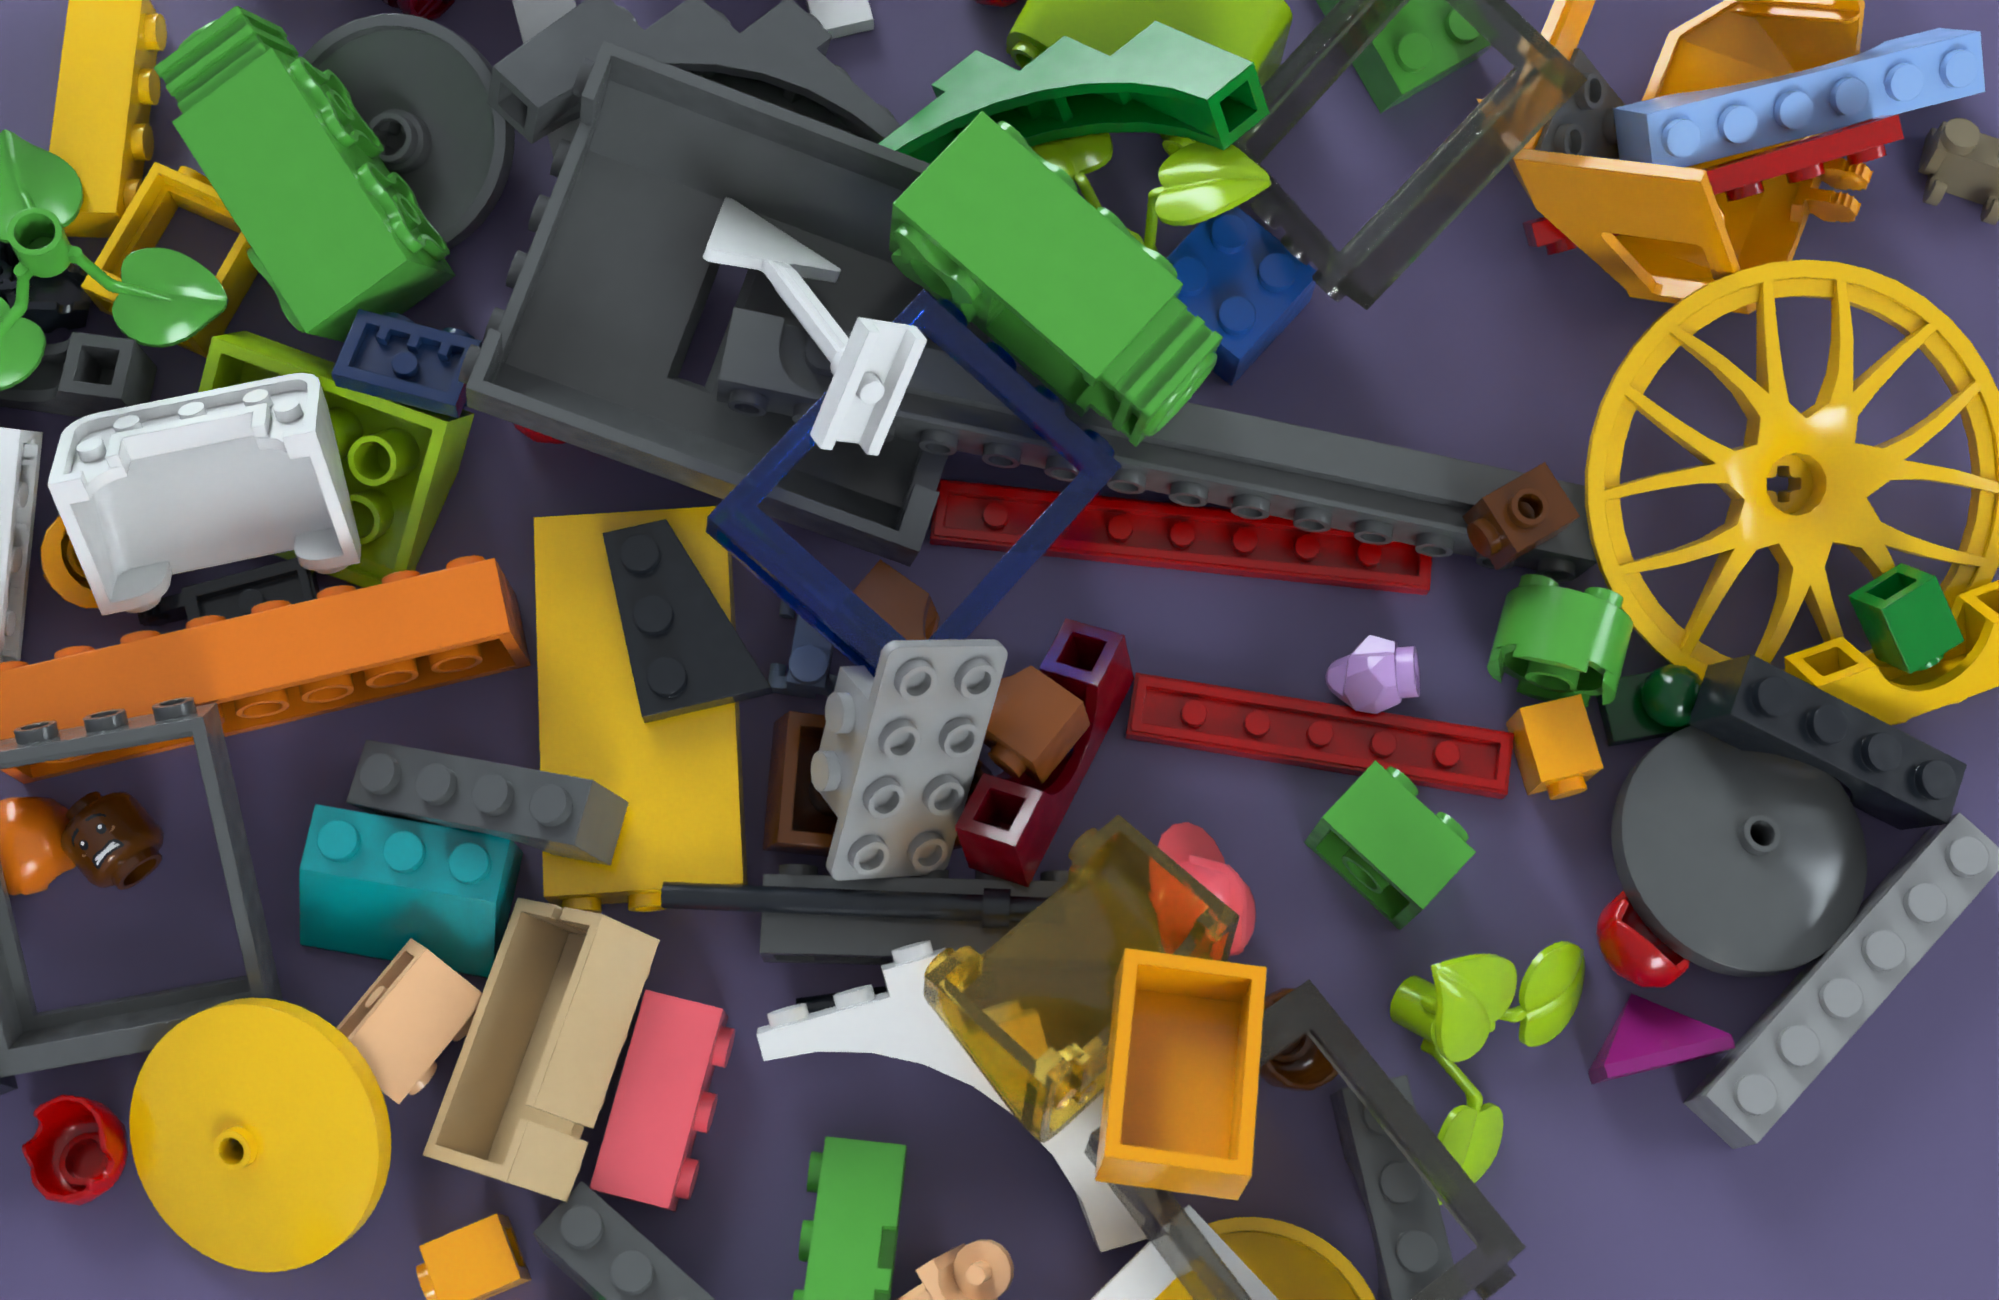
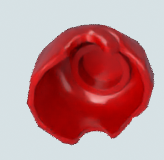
M1624 890L1600 913L1596 926L1598 945L1604 960L1618 976L1640 987H1666L1678 979L1689 967V960L1667 947L1643 923L1632 907Z
M64 1094L39 1105L34 1110L33 1116L38 1121V1128L34 1136L22 1145V1151L31 1167L32 1184L47 1200L80 1206L91 1202L109 1190L118 1181L127 1162L128 1135L125 1125L112 1110L100 1102Z

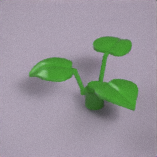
M6 129L0 133V242L11 244L19 263L13 269L17 278L16 300L13 307L10 309L7 302L0 297V391L24 381L39 366L44 356L46 347L44 332L36 323L22 317L28 309L29 284L32 276L40 278L54 277L65 271L70 263L77 264L106 290L119 294L112 306V314L116 325L129 339H133L138 344L148 347L163 348L182 343L196 335L226 310L229 300L218 279L207 268L191 257L171 249L152 247L133 251L126 256L122 263V282L109 277L83 254L80 247L70 244L63 229L74 221L83 203V187L75 170L57 155L25 141Z

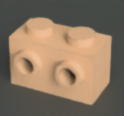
M410 938L336 1028L348 1038L366 1060L376 1077L381 1091L397 1104H400L408 1094L415 1095L428 1084L437 1069L435 1060L452 1040L457 1042L467 1035L482 992L430 950Z

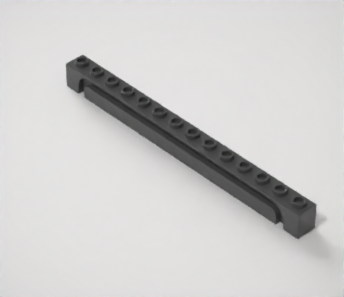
M734 307L718 379L717 401L728 403V407L731 410L743 415L763 416L767 411L792 416V420L796 424L812 429L833 379L830 368L831 363L803 327L784 324V317ZM843 330L849 338L852 332ZM927 347L923 349L884 441L890 442L894 438L917 442L922 450L937 455H953L957 451L980 455L985 463L1000 468H1016L1020 464L1043 468L1048 476L1063 481H1078L1082 477L1106 481L1110 489L1126 494H1139L1145 490L1169 494L1171 501L1184 506L1200 507L1206 505L1207 502L1231 507L1233 514L1247 519H1265L1269 515L1293 520L1295 527L1310 532H1325L1331 528L1353 532L1355 539L1368 544L1383 545L1397 541L1415 545V550L1418 553L1431 557H1448L1453 553L1474 557L1478 565L1489 569H1495L1489 558L1480 555L1473 547L1467 533L1468 525L1462 516L1481 498L1524 474L1518 471L1186 402L1160 431L1153 436H1146L1135 447L1128 441L1129 438L1124 433L1114 429L1109 420L1104 416H1099L1093 409L1090 408L1081 418L1025 368ZM1557 480L1580 517L1557 536L1498 570L1518 566L1537 570L1536 574L1549 577L1556 582H1568L1579 577L1596 564L1597 560L1589 536L1585 509V486Z

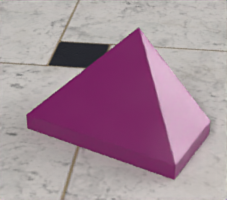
M1631 993L1593 1061L1588 1074L1592 1085L1714 1056L1736 1047L1731 1034Z

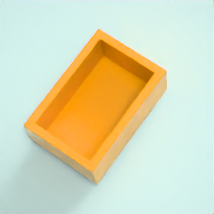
M1125 948L1115 979L1095 1181L1224 1199H1239L1252 1175L1267 967Z

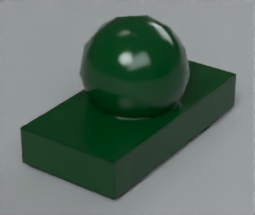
M1669 664L1652 672L1620 677L1616 696L1612 703L1602 706V695L1596 696L1608 746L1667 737L1679 730L1692 726L1688 722L1702 684L1699 675L1686 666Z

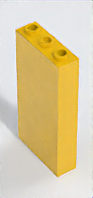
M726 505L533 517L540 771L594 780L629 802L610 866L552 855L542 851L543 897L550 904L562 908L569 907L599 914L602 913V904L628 903V910L633 912H653L667 909L661 906L663 882L748 885L739 701L652 722H644L640 711L602 534L666 519L736 630L731 524Z

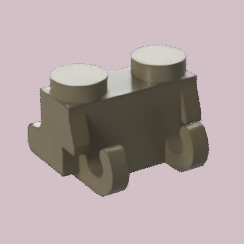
M1954 118L1949 122L1943 121L1938 129L1932 127L1925 138L1918 172L1928 175L1923 202L1937 206L1945 193L1982 204L1981 221L1995 225L1999 221V139L1980 133L1978 127L1973 122L1964 118Z

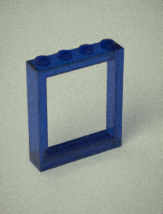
M923 289L895 318L893 323L916 326L920 332L926 334L1080 471L1074 480L928 640L968 639L1108 485L1122 465L1113 458L1115 456L1113 448L1100 434L1091 429L1081 430L1064 414L1066 412L1065 406L1053 392L1041 385H1037L1034 388L1015 371L1017 369L1015 361L1001 346L991 341L985 344L966 327L968 322L965 316L954 304L944 298H939L936 301ZM826 391L708 515L706 532L854 665L865 666L872 676L875 677L883 647L891 641L906 639L757 507L816 444L810 432L826 396Z

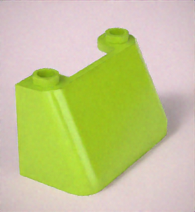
M1027 0L1007 36L1006 53L1010 54L1014 62L1023 68L1065 35L1111 56L1156 20L1254 62L1263 90L1281 64L1292 23V11L1284 0ZM1160 134L1163 139L1162 146L1169 156L1182 147L1197 142L1189 138Z

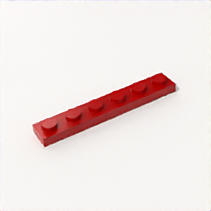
M1899 114L1883 115L1710 166L1702 170H1706L1714 195L1725 192L1727 202L1764 192L1762 181L1786 174L1787 182L1790 184L1825 174L1823 163L1846 156L1848 165L1851 166L1887 155L1884 145L1904 139ZM1544 216L1523 222L1528 246L1538 248L1545 245L1548 255L1578 247Z

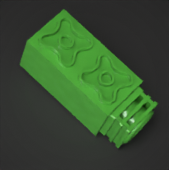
M235 6L220 18L194 31L180 44L175 52L157 64L154 70L160 78H163L167 84L166 89L171 96L175 97L178 102L177 106L182 112V115L172 121L173 125L251 247L247 249V255L256 270L265 278L276 293L286 318L302 333L345 342L358 309L377 314L395 312L402 315L456 276L445 259L450 254V251L443 238L422 213L409 185L396 172L390 174L379 157V154L384 152L383 145L356 110L351 96L341 80L329 69L323 72L314 68L305 58L298 57L299 53L294 45L290 44L287 40V34L282 27L239 6Z
M981 111L893 203L889 251L893 253L891 259L907 278L929 291L954 319L963 325H968L970 322L975 324L1081 418L1090 408L1093 409L1099 416H1104L1109 420L1114 429L1124 433L1129 438L1128 441L1137 447L1146 436H1153L1160 431L1201 386L1217 362V354L1215 352L1223 337L1216 331L1212 332L1204 325L1205 321L1198 315L1195 317L1187 310V306L1178 299L1183 283L1177 279L1178 275L1175 268L1163 255L1140 243L1113 212L1104 207L1096 209L1077 193L1078 188L1073 179L1063 169L1040 157L1013 126L1004 121H1000L997 124Z

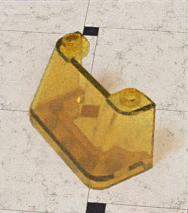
M1119 814L1099 831L1096 828H1090L1077 839L1068 855L1072 864L1067 883L982 955L971 946L959 948L957 951L953 948H947L932 960L924 973L923 994L927 1003L1018 1122L1039 1142H1046L1052 1139L1104 1092L1115 979L1125 948L1228 962L1240 917Z

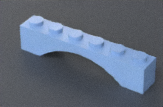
M1937 28L1888 40L1860 54L1799 72L1737 85L1669 94L1613 108L1619 160L1688 167L1831 131L1878 116L1895 115L1985 92L1981 31Z

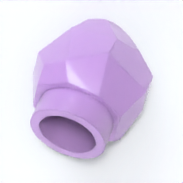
M1369 635L1350 655L1331 663L1325 675L1326 685L1334 695L1355 711L1378 714L1401 703L1403 698L1420 696V669L1417 649L1415 646L1398 647V643L1395 641Z

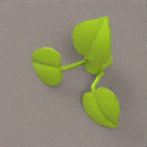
M1110 133L1058 139L1031 147L1040 157L1057 165L1073 181H1076L1085 200L1096 209L1102 207L1085 174L1102 168L1112 158L1113 142ZM1198 141L1191 143L1170 155L1159 168L1158 178L1162 187L1154 188L1148 194L1144 241L1138 233L1130 229L1128 231L1144 246L1159 253L1156 247L1158 218L1162 223L1172 226H1187L1206 221L1256 196L1272 185L1271 180L1264 169L1232 144L1225 150H1221Z
M1560 941L1542 950L1532 960L1525 972L1519 990L1520 1005L1513 1008L1509 1007L1516 992V968L1510 960L1494 954H1473L1434 964L1431 966L1434 984L1420 976L1414 975L1404 980L1397 988L1390 1005L1391 1020L1423 1038L1420 1049L1431 1055L1466 1096V1105L1455 1107L1446 1117L1438 1133L1433 1150L1431 1174L1439 1205L1457 1197L1483 1176L1497 1155L1503 1134V1114L1501 1109L1493 1103L1482 1105L1483 1096L1481 1092L1454 1062L1464 1061L1475 1055L1486 1042L1489 1033L1494 1031L1496 1027L1495 1021L1498 1019L1512 1023L1520 1021L1519 1041L1529 1047L1546 1044L1561 1033L1574 1015L1584 985V949L1569 941Z

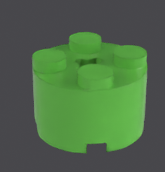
M1522 575L1518 587L1510 590L1506 595L1487 664L1489 674L1501 683L1505 672L1519 680L1516 692L1544 702L1581 694L1585 707H1588L1591 696L1602 695V706L1612 703L1616 696L1633 630L1632 619L1621 609L1623 597L1606 588L1589 587L1584 592L1559 587L1556 581L1543 575Z

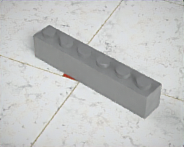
M1960 812L1951 816L1949 824L1931 826L1862 902L1852 924L1828 951L1811 960L1740 1038L1735 1044L1736 1048L1731 1049L1683 1103L1732 1149L1757 1144L1999 871V847Z

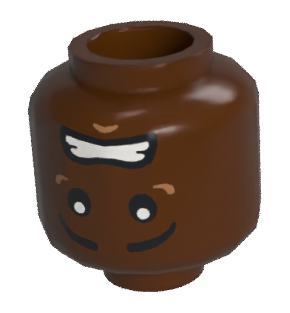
M98 791L91 792L80 798L68 810L66 817L70 822L61 835V847L93 885L101 888L116 886L120 890L128 889L145 879L160 864L162 855L159 853V850L163 845L164 833L137 799L129 793L120 791L102 796Z

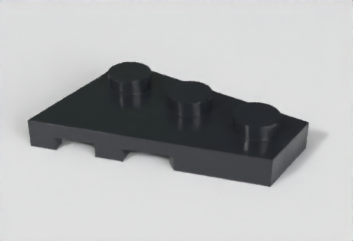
M666 519L602 533L640 711L645 723L773 694L771 686Z

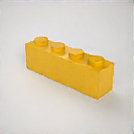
M150 0L68 1L49 152L66 161L75 170L83 187L81 209L74 221L63 228L67 237L110 238L143 182L144 161H150L153 156L154 137L152 128L149 125L151 105H157L160 99V79L154 67L156 66L157 52L165 49L167 28L163 15L156 12Z

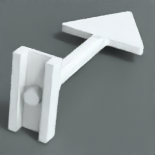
M726 197L704 251L703 259L713 263L762 271L831 363L830 368L833 379L810 432L811 437L819 448L832 450L836 441L857 443L867 455L878 456L927 339L916 326L862 317L857 318L852 333L848 338L802 279L804 277L836 283L841 269L742 204Z

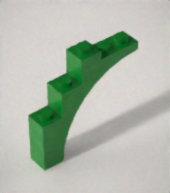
M1155 20L1111 56L1065 35L1021 70H1017L975 50L931 84L937 97L934 101L878 144L931 164L974 118L983 111L997 124L1000 121H1004L1013 126L1030 147L1058 139L1099 133L1150 132L1189 138L1225 150L1270 113L1254 62Z

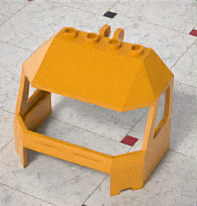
M1596 0L1554 1L1505 120L1494 100L1476 98L1500 151L1534 207L1626 290L1629 297L1676 304L1679 300L1707 283L1739 270L1772 262L1792 261L1810 213L1823 221L1849 223L1850 221L1854 222L1861 207V203L1848 193L1845 194L1841 191L1836 193L1833 190L1819 189L1821 182L1823 181L1839 190L1851 189L1853 191H1861L1862 189L1866 190L1873 171L1866 164L1860 163L1849 166L1846 158H1837L1823 163L1825 174L1790 184L1787 182L1786 174L1762 181L1764 192L1727 202L1725 192L1714 195L1706 170L1702 169L1811 136L1688 167L1535 150L1574 49L1577 48ZM1724 0L1668 33L1642 101L1669 94L1700 91L1768 79L1822 66L1860 54L1865 2L1864 0ZM1756 303L1748 304L1732 312L1749 315L1756 310Z

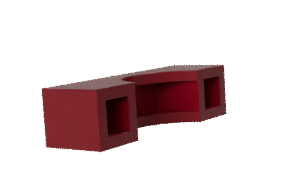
M1067 618L1064 620L1040 665L1039 671L1083 701L1090 726L1042 785L1025 773L1019 779L1010 776L1005 771L996 776L983 773L955 825L969 868L1025 887H1029L1134 680L1124 634Z

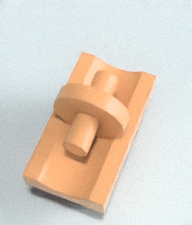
M979 1239L967 1245L963 1243L916 1269L915 1271L922 1283L896 1300H998L997 1298L1010 1287L1014 1277V1264L1009 1252L1001 1244L993 1240Z

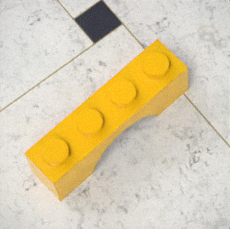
M1999 580L1956 596L1951 611L1964 641L1944 653L1943 659L1928 669L1909 674L1883 661H1872L1841 636L1785 656V672L1889 725L1904 723L1913 717L1949 704L1962 702L1968 697L1999 686Z

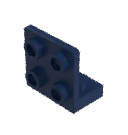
M358 309L331 375L337 387L459 418L463 407L467 406V384L458 381L460 370L470 345L482 347V341L457 328L448 327L439 330L416 324L408 317L399 313L384 312L377 314Z

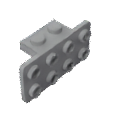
M894 640L883 647L875 677L872 676L865 666H840L834 693H831L826 701V724L820 748L813 755L810 769L811 782L815 789L819 791L838 817L826 862V868L835 880L928 875L935 870L944 871L947 868L957 836L955 825L965 808L1008 656L1006 648L998 640Z

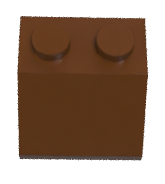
M788 711L774 722L762 850L828 857L838 817L819 791L815 789L811 782L810 771L813 755L820 748L826 724L825 715Z

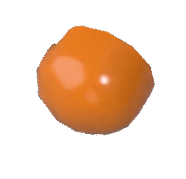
M9 797L0 800V861L9 895H30L45 891L56 877L76 866L61 847V835L70 822L66 817L69 809L52 798Z

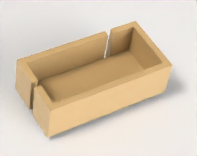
M518 897L423 1156L568 1202L588 1145L587 1141L580 1139L584 1126L594 1128L599 1111L604 1104L606 1091L622 1046L627 1039L628 1029L645 981L649 976L651 964L660 940L603 914L569 907L562 908L554 904Z

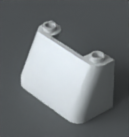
M288 374L98 412L72 422L64 429L60 436L47 485L102 616L123 611L127 613H141L152 609L167 592L172 575L291 550H295L300 566L320 574L336 573L349 565L360 563L361 543L329 408L319 378L313 374Z

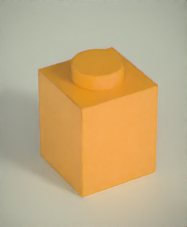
M1581 694L1519 708L1506 722L1508 732L1514 733L1513 750L1527 795L1547 791L1549 799L1556 800L1582 793L1588 789L1586 782L1604 768Z
M496 1213L419 1246L424 1263L416 1266V1272L427 1300H485L531 1280L510 1219L506 1215Z

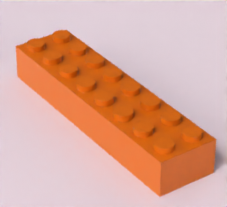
M478 555L464 556L448 562L444 570L422 575L414 570L398 571L383 577L381 580L382 584L357 590L354 586L350 585L333 586L319 591L316 594L317 599L291 604L285 600L268 601L254 606L251 609L252 614L226 619L219 615L202 616L188 621L186 629L165 634L152 630L137 631L121 637L120 644L96 650L91 646L67 647L55 652L54 659L29 665V663L24 661L0 663V740L15 738L14 729L36 722L54 720L57 722L58 730L84 726L83 718L85 716L106 710L125 709L127 718L153 714V705L182 697H193L196 706L217 703L224 737L519 669L531 666L516 594L496 559L485 560L484 557ZM193 736L0 770L19 782L27 784L181 748L195 743Z

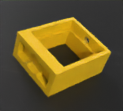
M154 162L94 264L112 279L122 282L121 266L126 256L136 250L155 247L178 207L240 233L215 276L223 286L229 300L226 310L196 335L177 344L207 358L212 336L223 335L256 278L258 271L247 255V249L251 247L208 178L186 166H180L178 171ZM87 275L81 288L100 311L113 316L112 306L119 294L106 290L90 275Z

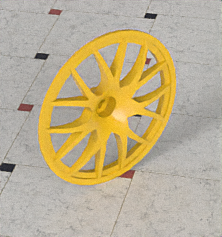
M1782 261L1739 270L1707 283L1679 300L1651 324L1621 362L1599 405L1589 439L1585 467V509L1591 544L1604 581L1609 590L1623 597L1621 609L1632 619L1634 630L1645 642L1671 665L1686 666L1697 673L1701 681H1703L1708 665L1733 659L1701 643L1699 639L1741 570L1755 551L1761 548L1768 547L1779 564L1776 599L1767 628L1754 655L1768 663H1771L1788 635L1803 600H1805L1824 642L1841 636L1844 637L1825 570V564L1832 544L1846 546L1869 570L1874 579L1895 567L1888 549L1952 563L1947 575L1940 584L1952 610L1958 594L1991 583L1999 566V391L1988 367L1971 341L1957 325L1927 298L1897 280L1866 268L1833 261ZM1807 297L1831 301V342L1826 374L1815 404L1802 413L1789 403L1783 373L1775 298ZM1752 303H1756V382L1722 354L1693 336L1698 330L1719 317ZM1850 306L1876 316L1905 336L1904 339L1854 381V338ZM1679 346H1682L1706 366L1733 394L1747 418L1744 444L1742 446L1730 449L1709 439L1643 395L1658 370ZM1919 348L1935 366L1952 396L1926 418L1894 438L1875 446L1855 443L1859 414L1884 383ZM1635 411H1639L1704 464L1663 472L1620 484L1624 444ZM1960 412L1968 440L1971 474L1955 469L1905 460L1947 426ZM1777 474L1779 477L1788 478L1789 483L1788 490L1778 491V494L1774 491H1767V478L1776 477ZM1890 480H1920L1971 488L1968 518L1959 549L1954 550L1927 542L1881 522L1867 497ZM1698 483H1716L1731 499L1725 523L1702 538L1665 552L1637 560L1633 559L1624 530L1620 504L1621 497L1670 487ZM1719 553L1685 629H1683L1658 603L1644 582L1640 572L1675 566ZM1872 649L1863 652L1868 659L1880 661L1876 659Z

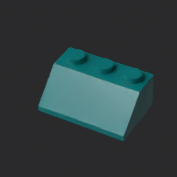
M315 804L299 868L300 945L392 961L409 939L412 938L430 950L457 973L488 978L507 928L523 851L512 840L486 833Z

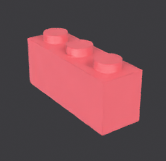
M645 989L590 1189L598 1193L676 1212L679 1198L690 1200L700 1166V1160L690 1158L697 1131L706 1134L709 1132L717 1105L718 1094L708 1092L715 1066L723 1068L727 1066L735 1038V1029L726 1027L728 1015L724 1009Z

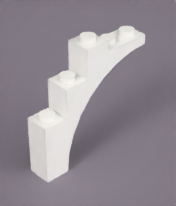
M930 940L906 945L891 951L894 962L881 965L887 992L875 995L872 985L856 987L833 995L834 1007L809 1013L806 1003L788 1006L768 1013L767 1017L770 1025L757 1029V1038L763 1061L813 1052L874 1053L924 1064L975 1087L1016 1116L1052 1154L1076 1193L1093 1241L1100 1252L1152 1238L1165 1226L1155 1189L1095 1181L1106 1077L1103 1061H1092L1068 1068L1064 1071L1066 1081L1055 1083L1037 1014L1031 1007L1019 1010L1016 1000L983 1008L978 1011L980 1021L968 1024L950 954L946 948L933 951Z

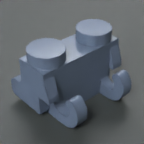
M817 582L812 584L803 583L801 591H783L779 616L786 619H794L796 610H798L787 676H785L786 665L780 663H771L768 683L771 686L772 693L816 699V694L829 696L832 690L834 691L838 676L831 675L830 669L837 630L831 620V616L847 599L841 592V589L832 588L825 583Z

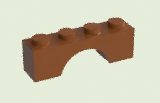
M881 559L831 616V620L842 639L838 644L839 649L856 665L865 666L867 670L873 664L878 666L883 647L891 641L934 640L940 621L930 594ZM1030 665L1011 676L1001 678L983 743L991 748L988 752L990 759L1007 774L1019 779L1025 773L1042 785L1088 729L1090 722L1082 700Z

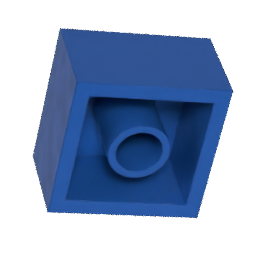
M1238 206L1211 219L1200 222L1166 258L1175 268L1178 275L1177 279L1183 283L1178 299L1187 306V310L1195 317L1198 315L1205 321L1204 325L1212 332L1216 331L1223 337L1215 352L1217 354V362L1212 371L1230 386L1245 373L1310 302L1320 274Z

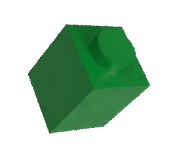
M1900 563L1848 595L1876 659L1909 674L1936 665L1943 659L1944 653L1964 641L1937 577L1927 572Z

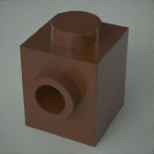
M1543 462L1481 498L1462 517L1468 525L1467 533L1473 547L1480 555L1489 558L1495 569L1498 570L1557 536L1578 519L1580 515L1547 464Z

